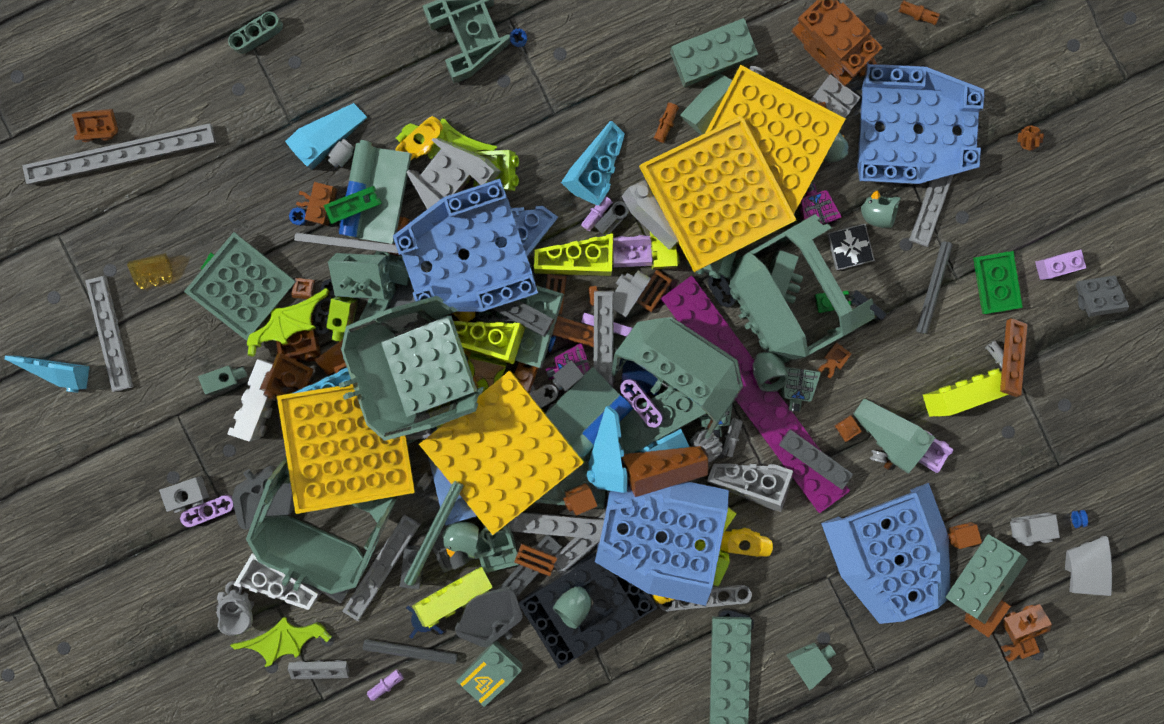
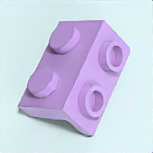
M619 236L613 238L614 267L652 266L651 236Z
M934 439L927 452L919 460V463L938 473L947 457L952 454L953 449L946 442Z

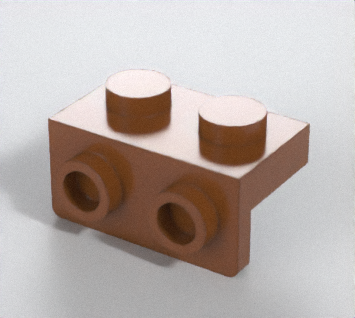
M113 109L74 112L72 114L77 134L74 135L75 140H82V142H90L94 138L110 140L118 132Z

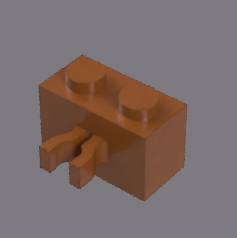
M314 182L311 196L299 191L300 196H305L309 200V202L296 203L297 206L307 207L305 220L328 226L330 220L323 205L335 201L337 189L333 186Z
M1038 604L1036 606H1026L1023 611L1018 613L1011 612L1007 614L1004 618L1003 626L1013 644L1016 645L1049 632L1052 623L1041 605Z

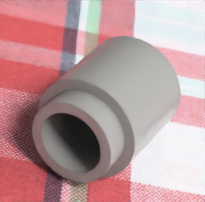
M343 138L327 154L330 157L328 161L336 168L338 165L343 167L354 154L352 152L355 148Z

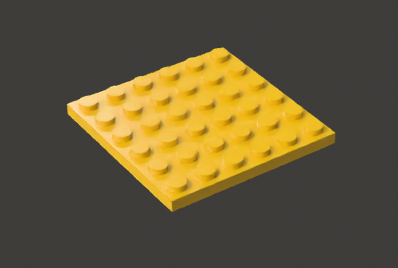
M740 65L705 133L742 116L794 214L846 118Z
M742 116L639 166L694 272L796 221Z
M508 371L478 396L476 402L478 406L475 412L444 423L419 444L451 484L454 481L463 484L460 496L492 535L584 463L582 458L511 371Z
M353 384L344 388L336 386L277 396L296 514L415 493L406 436L384 441L366 425L357 396L345 400L343 398L345 393L355 391Z

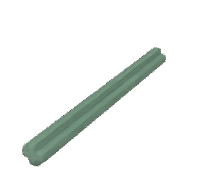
M458 481L453 482L404 579L406 584L410 586L415 584L463 488L462 483Z

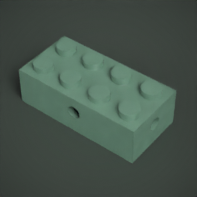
M744 18L676 44L670 50L683 87L751 62L758 55Z
M988 534L945 598L985 624L1028 560L1021 553Z

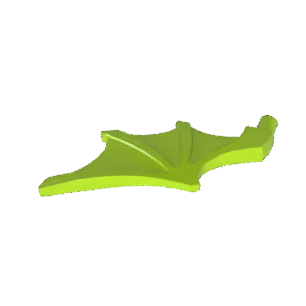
M441 119L440 122L443 129L437 137L438 139H443L473 153L475 151H494L497 149V146L485 144L464 136L455 130L445 119ZM411 123L406 125L396 139L401 143L418 126ZM417 133L414 135V139L418 140L421 144L424 143V136ZM434 143L432 150L428 153V157L433 159L441 148Z
M326 288L296 305L274 308L271 311V319L267 325L249 335L247 340L248 356H256V348L261 347V343L264 341L274 340L282 344H288L287 339L292 334L302 330L311 331L316 327L311 324L312 312L317 303L328 296L329 290Z
M283 617L272 629L264 634L246 641L233 643L230 646L233 649L248 648L259 652L266 660L265 667L272 665L276 659L286 654H293L297 658L300 655L302 646L312 637L317 639L321 636L328 642L332 636L318 622L298 627L291 625L287 618Z

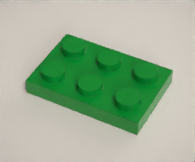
M1014 251L974 257L973 261L982 314L1023 308Z

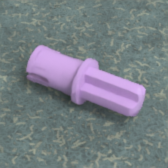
M605 196L600 205L590 209L591 212L582 222V227L587 231H591L613 202Z
M396 669L385 679H380V683L367 692L370 700L374 701L386 691L390 692L394 685L404 679L402 674Z

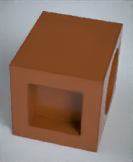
M968 522L949 527V541L958 549L982 543L978 526L975 523Z

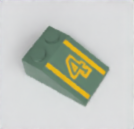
M496 640L477 657L456 682L485 707L522 671L523 664Z

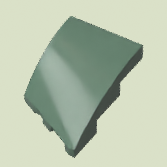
M509 524L505 525L494 535L486 527L478 533L474 554H476V559H480L485 573L519 565L514 562L518 550Z

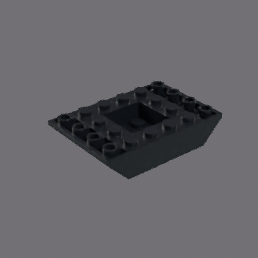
M597 551L571 566L564 573L558 574L542 584L518 603L559 669L657 609L656 604L648 593L595 562ZM575 586H579L586 590L593 599V604L584 621L576 629H573L563 622L562 618L553 609V606L563 593Z

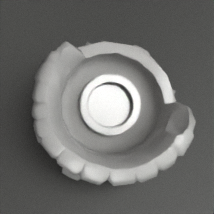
M231 590L229 595L219 592L217 596L218 606H216V613L219 618L217 627L220 632L228 636L244 634L253 623L252 608L254 602H250L246 592L243 595L235 594V590Z

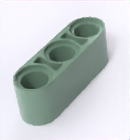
M266 12L232 33L228 39L229 46L239 54H246L278 34L283 28V23L275 13ZM276 19V23L273 26H268L269 21ZM255 30H259V34L256 37H252V33ZM239 40H243V44L240 47H236V43Z

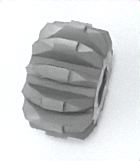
M701 429L692 436L690 447L700 446L707 456L708 462H711L723 451L722 443L719 442V438L714 433L707 440L704 438L707 431Z

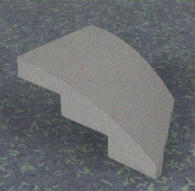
M1101 536L1097 540L1086 542L1080 547H1074L1066 551L1065 570L1071 572L1070 592L1111 596L1112 564L1107 536Z

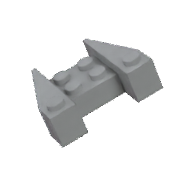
M433 138L432 141L441 150L422 174L415 170H408L406 173L426 208L429 209L443 197L461 192L472 177L482 185L494 181L501 171L485 157L443 139Z
M641 181L629 187L621 196L629 211L670 250L678 243V239L646 181Z

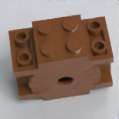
M817 0L798 18L799 23L791 31L804 44L803 48L829 75L832 73L844 87L883 48L869 34L870 30L843 2L840 4L837 0Z

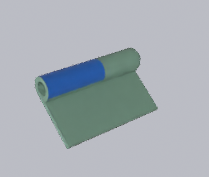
M360 140V143H356L346 196L375 186V193L377 198H380L382 204L341 220L339 234L394 245L393 235L397 232L408 176L406 172L409 170L412 153L376 148L371 146V142ZM368 195L363 196L365 203L371 202Z
M591 367L545 414L583 459L594 447L605 407L610 406L618 413L619 423L634 408L625 398L617 393L594 367Z

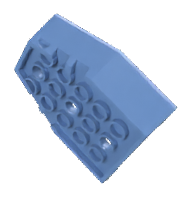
M867 64L861 96L857 161L859 180L920 184L979 168L981 148H977L979 111L983 109L984 89L928 67ZM875 123H883L885 126L884 131H876ZM915 124H920L923 127L921 134L914 132L913 127ZM954 126H959L962 129L960 136L953 134L952 128Z
M500 179L443 197L393 235L399 255L402 254L414 289L412 293L415 302L439 296L444 300L443 303L449 307L453 306L458 311L482 312L538 293L534 276ZM499 236H503L507 240V244L503 248L496 245V239ZM463 248L467 249L470 253L467 260H462L459 257V251ZM424 261L431 262L432 270L430 272L423 271L422 263Z
M684 482L638 497L634 496L628 483L627 492L625 493L609 491L595 562L648 594L706 606L713 586L728 511L729 490ZM620 523L628 525V532L626 534H619L617 532V526ZM659 531H664L667 534V539L664 542L656 540V534ZM699 539L705 541V548L701 551L695 548V542Z
M929 483L911 489L909 494L848 517H836L821 523L841 577L879 624L906 621L938 609L948 600L945 597L950 591L949 536ZM888 518L891 525L889 528L883 529L881 522L883 519ZM897 555L904 556V562L900 565L895 564V557ZM911 591H916L918 594L914 601L908 599Z

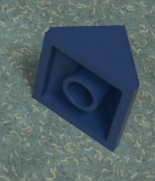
M627 360L622 367L621 384L625 380L633 379L647 395H659V390L655 394L651 392L658 379L634 361ZM626 384V392L631 391L633 394H635V392L633 391L634 385Z

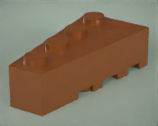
M700 446L624 454L621 457L622 468H626L627 482L635 497L708 475V458Z

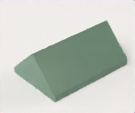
M719 73L680 114V117L700 135L705 134L732 80Z

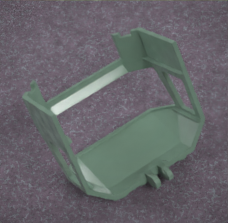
M816 214L736 259L729 285L732 297L738 300L740 304L741 314L738 316L740 319L748 318L749 322L744 326L746 329L751 328L758 335L762 349L792 360L812 354L875 318L874 312L870 310V306L873 305V299H869L854 309L850 307L812 239L832 228L828 224L822 225L820 218ZM790 239L800 248L839 316L840 327L828 330V335L808 347L804 332L769 271L753 255L774 242L780 244Z
M285 457L268 478L246 538L251 550L259 563L286 575L282 585L286 586L290 582L291 577L298 579L294 584L293 590L298 591L302 582L330 594L355 588L371 559L397 499L389 497L351 504L369 512L377 522L364 546L367 551L365 556H363L357 545L291 516H266L281 486L291 483L287 457Z

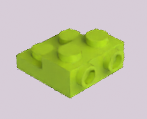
M511 150L474 152L487 158L501 171L495 180H501L505 191H515V186H518L519 183L518 176L515 175V168L519 165V158L516 152ZM474 179V187L479 186L480 184Z

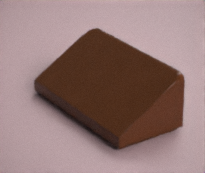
M343 340L315 359L327 375L335 371L334 367L345 363L341 351Z

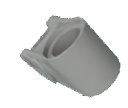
M548 384L529 394L542 409L557 398L558 389L556 386ZM546 388L554 390L553 398L545 396Z

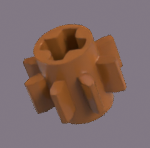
M1027 126L1022 129L1021 133H1018L1017 142H1021L1020 146L1023 149L1034 150L1040 146V143H1043L1044 134H1041V130L1036 126Z

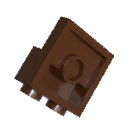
M315 329L311 331L302 330L292 334L287 339L288 344L276 341L278 353L296 361L305 360L312 362L317 359V356H321L319 340Z
M278 353L271 370L266 372L259 390L264 391L263 395L270 399L280 395L292 394L307 387L314 369Z

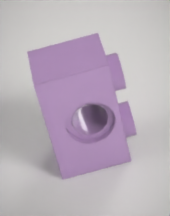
M1082 250L1071 251L1035 261L1040 280L1086 268Z

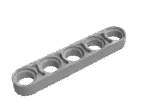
M745 585L712 587L710 600L706 606L695 603L684 605L680 600H673L672 604L668 607L659 604V606L664 611L744 604L750 601L752 593ZM739 590H747L748 595L745 599L738 598L737 593ZM721 591L729 593V598L726 601L719 600L718 595Z

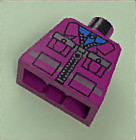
M814 182L811 183L805 193L806 197L801 200L798 206L801 222L815 214L820 218L822 225L841 218L828 191L824 190L817 193Z
M578 344L555 357L556 366L547 368L546 372L549 380L555 378L553 375L572 360L580 371L585 374L590 369L582 344Z

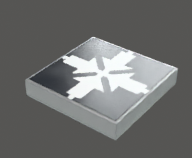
M866 224L827 233L836 270L875 261Z

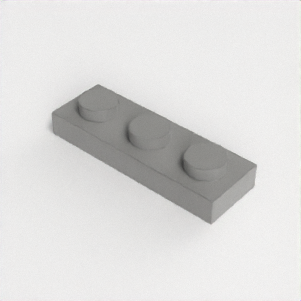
M347 661L289 662L288 665L291 679L349 678Z

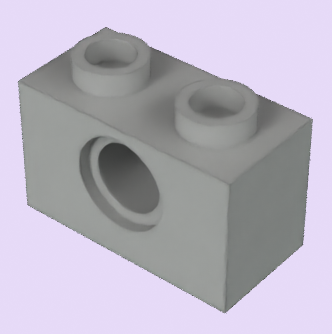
M202 476L159 490L166 511L174 510V513L185 510V505L192 504L193 507L203 504V499L209 497ZM183 491H186L188 494L187 500L182 497Z

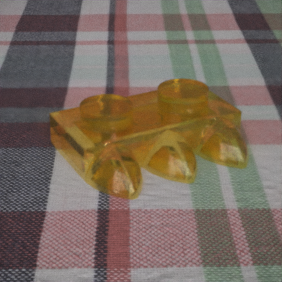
M166 253L129 261L127 264L135 284L143 290L146 288L147 280L157 287L159 276L168 284L172 281L173 269Z

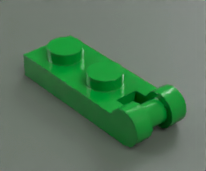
M375 186L323 205L331 224L382 204L380 198L378 199L375 193ZM368 195L371 202L365 203L363 196Z

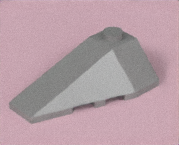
M713 464L707 482L729 490V492L761 506L781 512L788 494L793 470L768 464V466H757L756 464Z

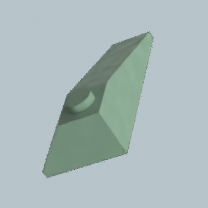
M866 399L862 400L854 412V416L866 431L870 432L876 439L878 446L882 447L888 454L890 461L906 473H910L935 439L934 436L921 427Z

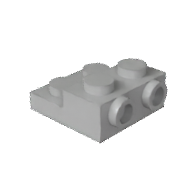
M830 74L810 101L816 104L825 102L828 110L846 118L861 97L848 87H844Z

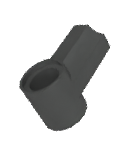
M621 201L613 204L611 209L597 222L595 227L604 236L610 234L627 217L629 212L627 205ZM619 205L626 209L625 214L622 216L615 214V208Z

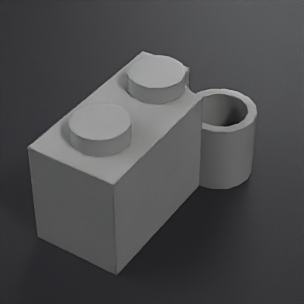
M639 270L634 277L629 273L626 275L621 274L616 282L619 286L614 292V311L626 317L651 278Z
M1047 512L1011 518L1012 537L1016 542H1022L1023 546L1034 545L1036 541L1049 543L1053 542L1055 538H1060L1055 514Z

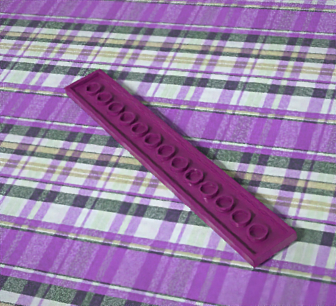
M690 276L660 298L676 320L738 360L743 388L735 399L783 466L793 470L792 478L816 511L820 514L847 494L850 490L846 485L841 490L778 445L790 429L819 449L793 412L789 410V407L777 391L767 392L759 388L753 375L752 366L754 359L693 276ZM767 380L765 384H771V382Z

